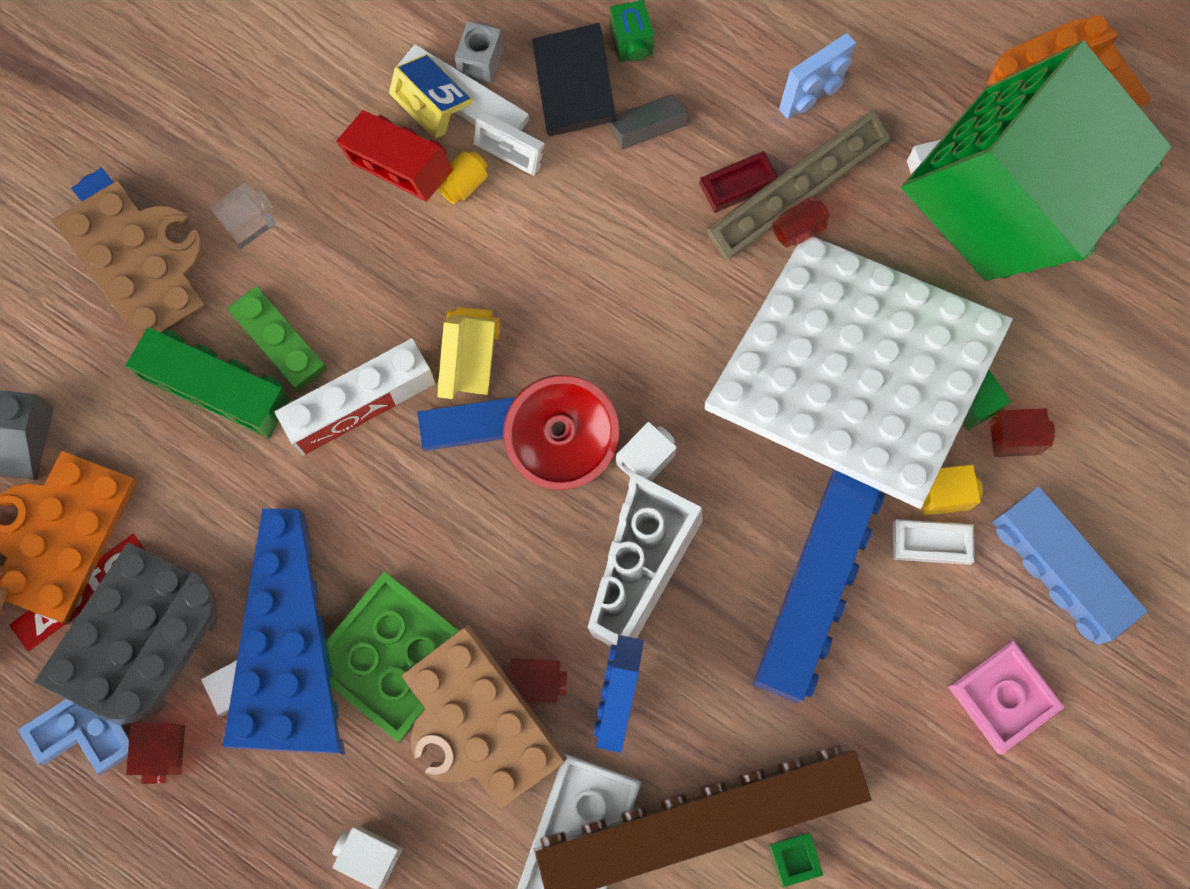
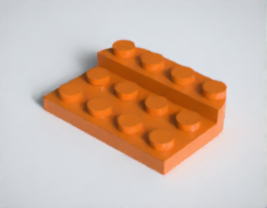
M1093 15L1089 19L1082 18L1070 21L1008 49L999 57L988 79L989 86L1084 40L1139 108L1144 107L1151 99L1113 43L1119 35L1108 25L1106 19L1099 15Z

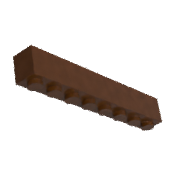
M840 745L817 751V760L803 763L802 757L790 759L778 764L780 769L778 772L765 776L763 769L740 775L741 783L727 788L724 781L700 788L702 796L686 800L685 793L661 800L663 808L648 813L645 806L622 812L623 820L606 825L605 818L583 824L581 825V834L566 838L565 832L561 831L540 838L542 846L533 848L544 889H598L872 801L856 751H842Z

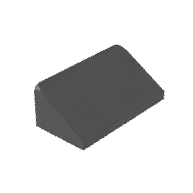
M671 94L617 114V121L610 122L609 124L622 150L686 126L688 114L681 103Z

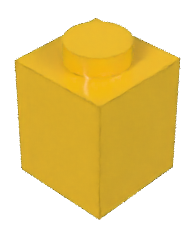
M974 465L940 468L922 505L924 516L970 511L981 503L983 485L980 477L975 475Z

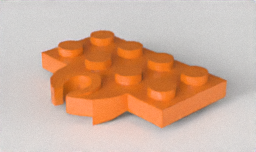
M61 451L44 486L26 483L12 486L1 493V506L5 508L16 506L18 509V516L13 523L3 525L0 520V553L7 557L3 565L5 574L0 576V587L8 588L5 601L68 625L137 481L132 477Z

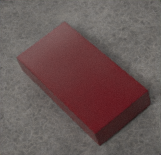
M762 151L701 177L699 185L716 213L749 199L775 180L778 175L765 152Z

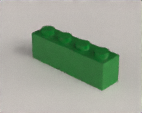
M150 327L146 329L125 364V367L137 378L268 439L270 438L279 421L275 411L288 405L291 400L282 389L283 383L267 374H263L261 378L249 373L250 369L246 365L234 359H230L228 363L217 359V353L201 344H197L193 348L184 343L185 339L171 330L164 329L161 333Z

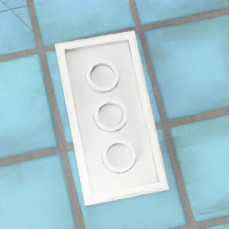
M565 754L567 760L559 767L517 889H544L533 849L542 846L540 838L561 831L565 832L566 838L581 834V825L605 818L606 825L622 821L621 813L633 809L641 781ZM604 886V887H601V888H598V889H606L607 886Z

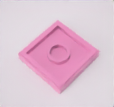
M1014 640L1008 642L948 686L998 754H1004L1065 708Z

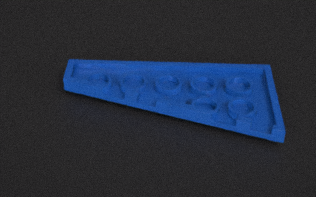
M262 509L223 747L230 749L345 755L344 743L339 737L337 718H339L337 703L333 701L330 683L332 672L323 619L318 612L316 596H318L317 583L313 580L310 564L312 553L305 513L299 509Z

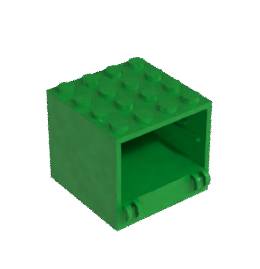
M1083 40L985 87L900 188L985 281L1001 277L1006 279L1014 274L1031 273L1036 269L1048 266L1053 268L1061 263L1074 260L1079 262L1089 257L1097 247L1095 243L1101 235L1118 222L1119 217L1117 215L1125 205L1132 202L1140 194L1141 190L1139 188L1144 181L1161 168V160L1172 146Z

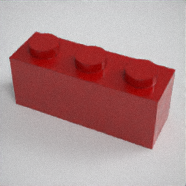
M362 110L336 140L352 165L425 202L430 199L453 171L446 158L447 151L438 141L434 139H429L428 141L421 138L409 127L404 126L400 128L381 114L375 116Z

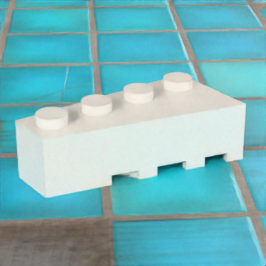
M632 472L628 493L620 512L615 538L612 541L608 554L609 559L605 573L601 579L588 624L592 637L611 647V644L617 645L618 635L632 638L639 636L703 521L702 507Z

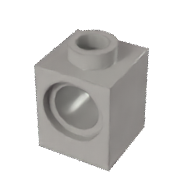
M467 21L455 54L457 70L474 81L491 85L503 52L501 29L494 28L487 23L477 24Z

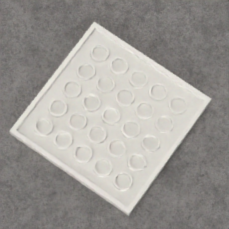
M804 233L705 401V410L921 509L1013 318Z

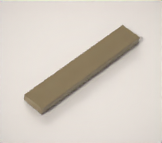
M875 110L868 111L705 231L723 259L729 260L891 141V136Z

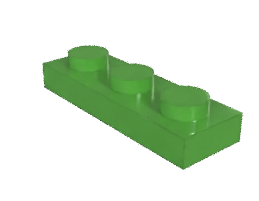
M257 286L227 308L230 314L297 392L301 391L327 370L324 363Z

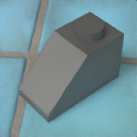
M0 390L1 477L37 480L53 407L35 394Z

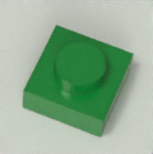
M803 833L768 844L781 887L784 888L823 876L810 833Z

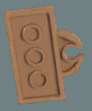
M117 180L52 220L138 343L148 327L162 333L164 329L170 330L207 307L185 277L197 266L202 256L199 231L197 229L190 231L187 239L181 243L171 242L168 238L169 230L173 226L186 225L190 221L189 217L183 212L169 206H152L139 211Z
M469 624L401 675L425 708L422 714L415 720L410 735L411 752L414 759L421 757L426 752L427 746L430 743L438 744L445 752V760L443 762H433L425 770L424 773L429 777L443 783H461L475 776L498 809L501 810L567 760L564 752Z

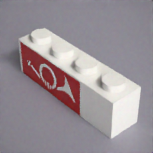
M411 338L275 411V414L291 444L301 456H304L435 385V381L429 366Z

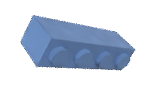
M1039 486L992 521L997 528L996 533L1001 541L1017 551L1023 558L1022 563L1025 569L1035 578H1040L1050 590L1049 595L1053 602L1070 613L1076 620L1078 631L1089 641H1093L1096 645L1113 641L1148 612Z

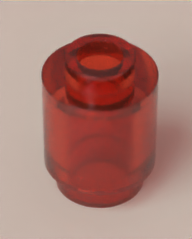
M808 197L778 215V220L772 224L774 234L784 247L797 246L827 228L829 213L826 206L820 200L816 201Z

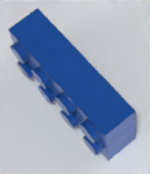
M618 635L617 645L611 644L604 679L608 681L603 683L600 699L605 700V702L600 701L597 719L601 721L596 720L593 736L598 737L596 748L622 753L644 644L642 639Z

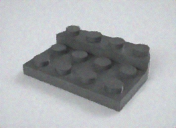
M127 543L34 683L117 725L124 726L125 724L135 723L149 717L153 713L157 715L166 706L167 702L164 700L166 694L206 630L212 631L217 621L215 614L216 603L211 589L195 572L189 573L141 548Z

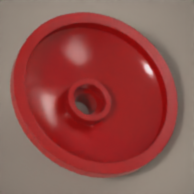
M572 375L547 376L525 387L511 403L504 421V445L511 463L528 481L547 489H573L595 479L611 462L619 440L618 417L609 398L593 383ZM555 422H563L564 428L560 433H553L551 431V427Z

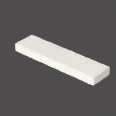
M416 44L398 64L401 65L428 54L473 99L472 105L455 113L476 125V118L482 111L520 131L529 121L528 113Z

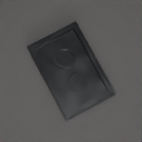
M600 23L532 39L548 136L617 121Z

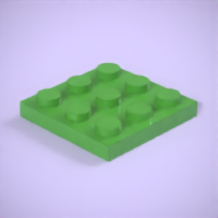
M384 571L326 641L332 677L330 678L331 688L394 740L401 743L413 728L415 720L425 710L401 675L454 636L459 630Z

